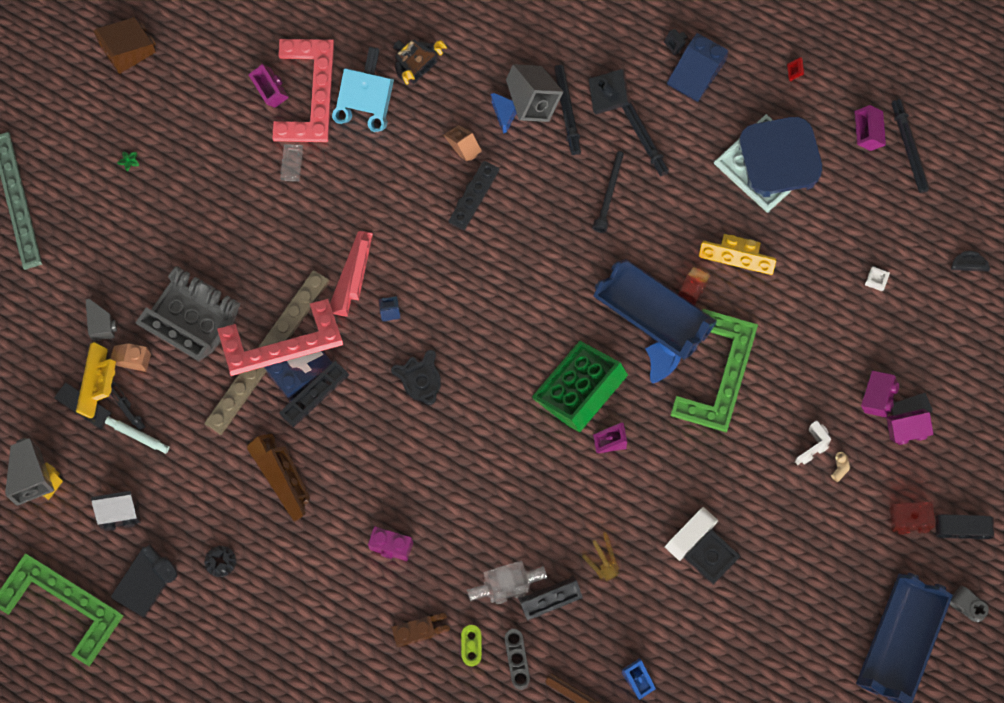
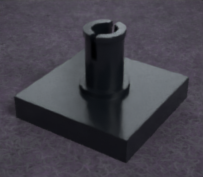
M623 69L588 79L593 112L595 114L630 105L626 75Z

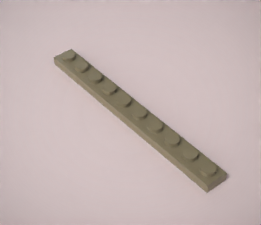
M313 270L259 347L289 340L310 311V303L316 302L329 284V279ZM261 367L240 373L204 424L222 435L266 373L265 368Z

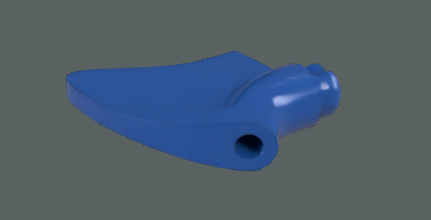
M659 342L645 348L651 362L650 382L657 383L669 376L681 360V357Z

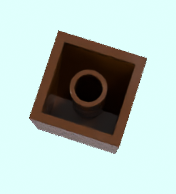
M135 17L93 30L100 47L118 74L156 53L154 39L151 35H146L145 32L147 30L142 22L138 23Z

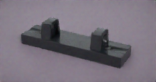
M334 361L279 412L280 416L294 428L349 376V373Z

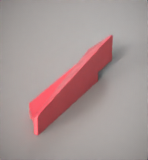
M359 231L356 235L330 302L334 315L348 317L351 299L359 300L373 236L372 232Z

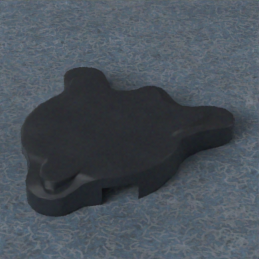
M428 350L421 362L411 357L405 365H394L391 368V373L402 381L407 395L415 400L424 402L426 405H433L436 402V396L441 387V377L435 367L436 353L433 350Z

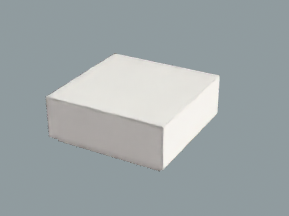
M872 266L865 285L883 291L890 272Z

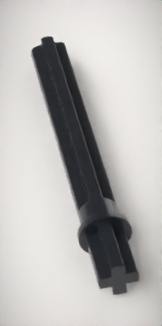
M559 64L554 66L557 85L563 90L560 101L566 126V141L569 142L571 155L574 156L581 154L580 134H578L564 65Z
M630 100V105L624 106L622 109L650 157V163L654 164L660 177L667 175L670 170L663 160L664 156L658 151Z
M902 99L894 100L891 103L895 114L894 121H897L919 193H925L929 190V185L909 125V115L905 112Z

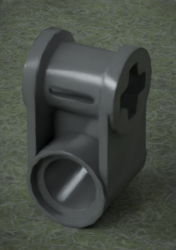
M959 586L952 596L950 605L971 621L981 622L988 615L989 608L987 604L966 587ZM978 608L981 609L980 614L976 615L975 611Z

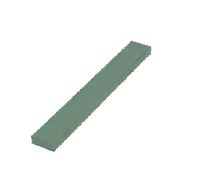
M9 132L0 134V176L22 267L26 270L43 264L11 135Z

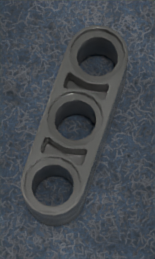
M511 629L505 634L511 681L516 689L523 690L530 683L524 641L519 630ZM516 635L520 640L517 644H511L508 641L509 637ZM520 655L523 661L520 664H514L511 660L512 657ZM518 675H524L526 682L518 684L515 682V678Z

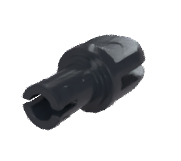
M151 544L141 551L152 564L151 570L160 580L165 583H171L177 578V569L167 556L161 557Z

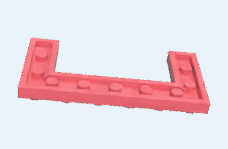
M280 39L279 59H314L310 122L274 121L273 141L328 142L334 40Z
M325 299L310 303L318 332L244 352L236 324L218 328L230 375L233 376L343 345L329 300Z

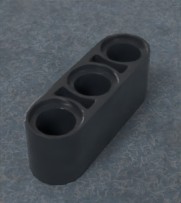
M935 516L936 537L958 539L994 538V520L991 516Z

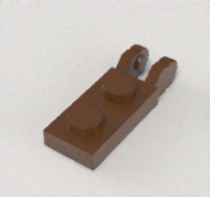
M446 613L393 626L392 631L396 646L401 647L449 631V625H443L435 629L432 625L434 622L446 619Z

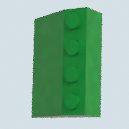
M579 341L535 392L532 399L567 426L580 433L628 374L621 362Z

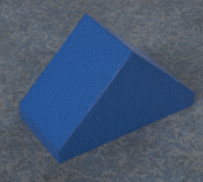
M492 93V106L502 132L506 133L517 114L512 100Z
M640 658L622 670L623 677L639 700L656 689Z

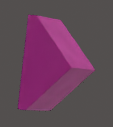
M619 423L593 434L596 453L623 450L627 447L624 423Z

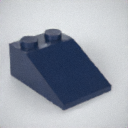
M696 33L669 78L667 85L699 102L727 61L728 50Z

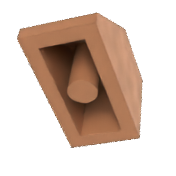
M460 125L444 134L449 144L465 161L475 159L477 154L482 152L473 133Z
M128 343L114 346L110 359L116 361L115 366L147 372L151 353L145 346Z

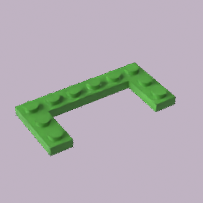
M703 309V312L717 321L711 333L734 339L714 407L676 396L671 416L727 432L758 324Z
M25 553L0 589V610L9 615L31 582L51 593L94 621L72 653L73 657L90 667L123 618V615Z

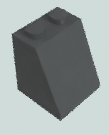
M513 64L506 81L518 119L520 121L549 122L563 94V90L542 66Z
M30 438L19 439L16 441V444L10 447L5 494L18 506L55 491L40 448Z

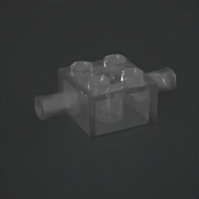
M522 561L483 572L484 585L467 589L470 602L488 596L491 603L501 604L506 602L507 598L513 596L515 598L526 596V592H529L530 583L547 579L544 566L527 572Z

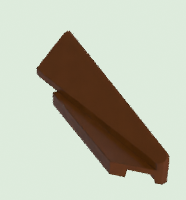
M272 433L256 437L247 446V450L294 522L298 521L306 513L304 509L309 502L310 496L286 447H277Z

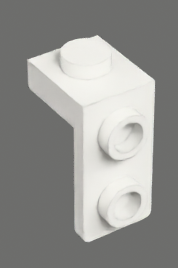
M818 421L811 424L809 432L818 444L797 457L795 461L797 465L808 463L813 459L812 455L817 452L821 454L829 448L828 445L831 438L828 435V430L823 424L820 425Z

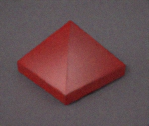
M802 57L787 64L789 81L804 75Z

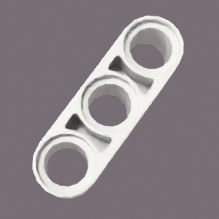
M702 507L668 542L665 548L681 561L716 525L718 519L705 507Z

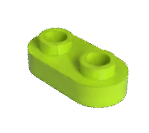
M475 625L466 626L461 633V656L463 662L468 666H476L482 659V634ZM470 633H474L476 635L475 638L472 640L468 638V635ZM474 653L476 657L471 660L468 658V655Z

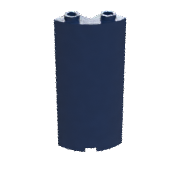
M627 259L617 261L611 269L613 271L611 276L600 280L595 286L596 291L593 297L684 360L698 349V344L701 341L704 342L717 323L711 316Z
M908 573L907 575L898 574L856 682L858 686L876 695L885 696L888 700L896 703L913 702L953 596L946 591L945 586L935 584L934 586L926 585L913 573Z

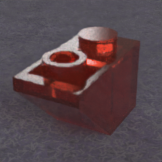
M693 267L688 273L678 295L695 306L711 275Z

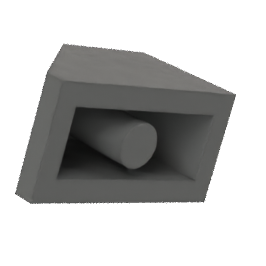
M86 299L88 335L91 340L115 338V331H117L116 320H113L108 312L92 300Z

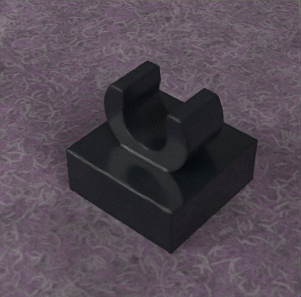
M676 29L669 31L664 43L673 55L681 52L686 43L685 39H688V36L685 32L678 33Z

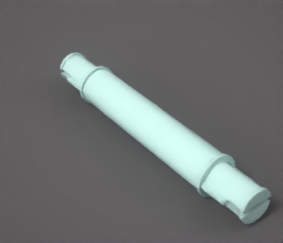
M108 416L105 424L114 427L115 430L154 450L157 449L165 454L169 451L170 447L161 443L160 440L120 420L117 421Z

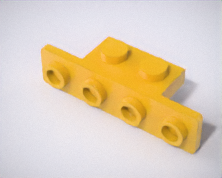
M724 234L721 245L702 241L699 253L700 258L770 275L773 274L776 264V258L758 254L760 242L734 235Z
M94 342L90 343L76 408L77 413L88 418L94 417L97 401L109 397L116 361L106 360L107 348Z

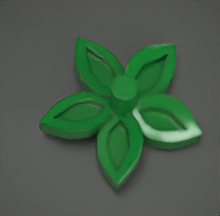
M123 152L122 156L124 159L117 162L119 165H124L126 171L130 169L131 165L139 166L136 160L137 152L130 154Z

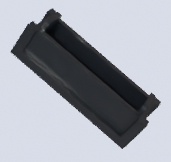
M571 575L569 579L523 598L522 596L518 597L527 621L583 598L575 577Z

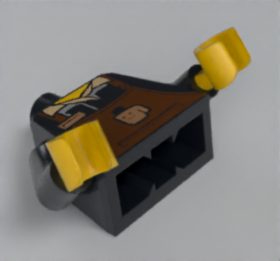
M398 40L393 46V49L398 52L395 55L396 62L394 65L397 77L404 80L406 85L409 84L408 80L414 85L438 62L436 53L442 55L443 52L441 50L447 49V46L442 40L436 43L411 40L407 45Z

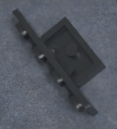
M486 161L482 162L472 181L467 184L463 197L459 198L456 209L449 219V224L463 231L466 230L499 173V167Z

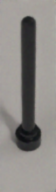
M623 151L616 153L601 212L593 223L592 229L596 232H607L609 224L606 218L624 156Z

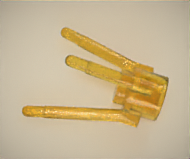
M604 532L603 535L611 561H607L596 540H593V544L604 563L600 566L601 570L586 555H582V557L598 574L600 579L604 578L607 582L620 574L618 572L620 568L616 563L608 535Z

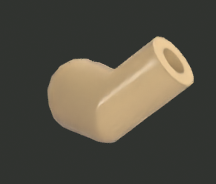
M838 452L835 456L837 469L831 477L836 482H839L850 469L848 456L844 452Z

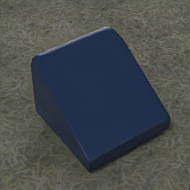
M397 296L379 299L382 321L400 319Z

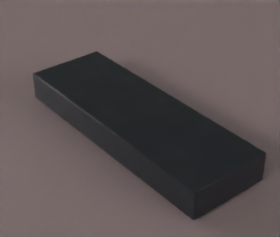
M65 382L54 397L55 400L101 430L105 425L108 416L111 417L112 413L99 404H96L93 418L77 413L76 408L80 392Z

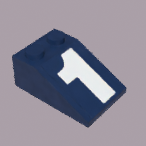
M323 351L265 366L264 368L290 402L329 367L332 362Z

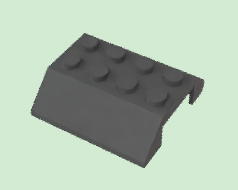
M176 266L168 276L171 281L153 308L150 310L146 307L135 323L197 361H201L211 354L220 343L217 329L233 324L240 303L226 296L219 306L218 302L221 291L216 290L202 280L200 281L197 277H194L190 286L187 287L190 273L184 272L183 269Z

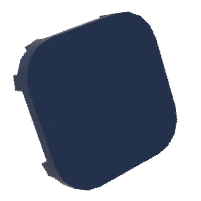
M788 117L747 126L742 131L739 139V150L741 151L748 179L747 184L750 190H754L756 193L763 195V197H770L771 194L801 188L808 190L813 188L819 181L822 174V162L813 129L806 120L799 117Z

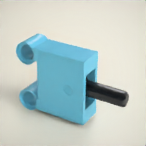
M369 47L364 72L348 68L344 69L337 106L332 113L333 120L336 123L349 122L352 118V112L349 108L374 114L368 120V127L371 131L379 132L387 127L386 116L394 79L375 75L379 48ZM341 110H343L346 113V118L344 120H341L339 118V112ZM376 118L381 120L380 128L374 126Z

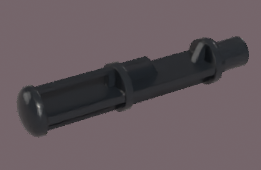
M112 381V391L119 401L115 399L112 393H110L132 425H135L139 431L143 430L146 426L142 422V417L136 416L130 409L132 404L116 382ZM115 385L118 387V389L120 390V392L123 394L124 397H122V396L119 394V392H118V391L116 390V388L114 387Z

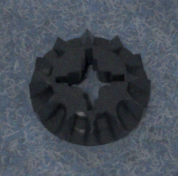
M221 545L211 548L206 553L204 561L206 570L215 577L229 575L236 565L234 552L230 548ZM223 556V560L227 565L220 563L219 566H216L217 562L214 558Z

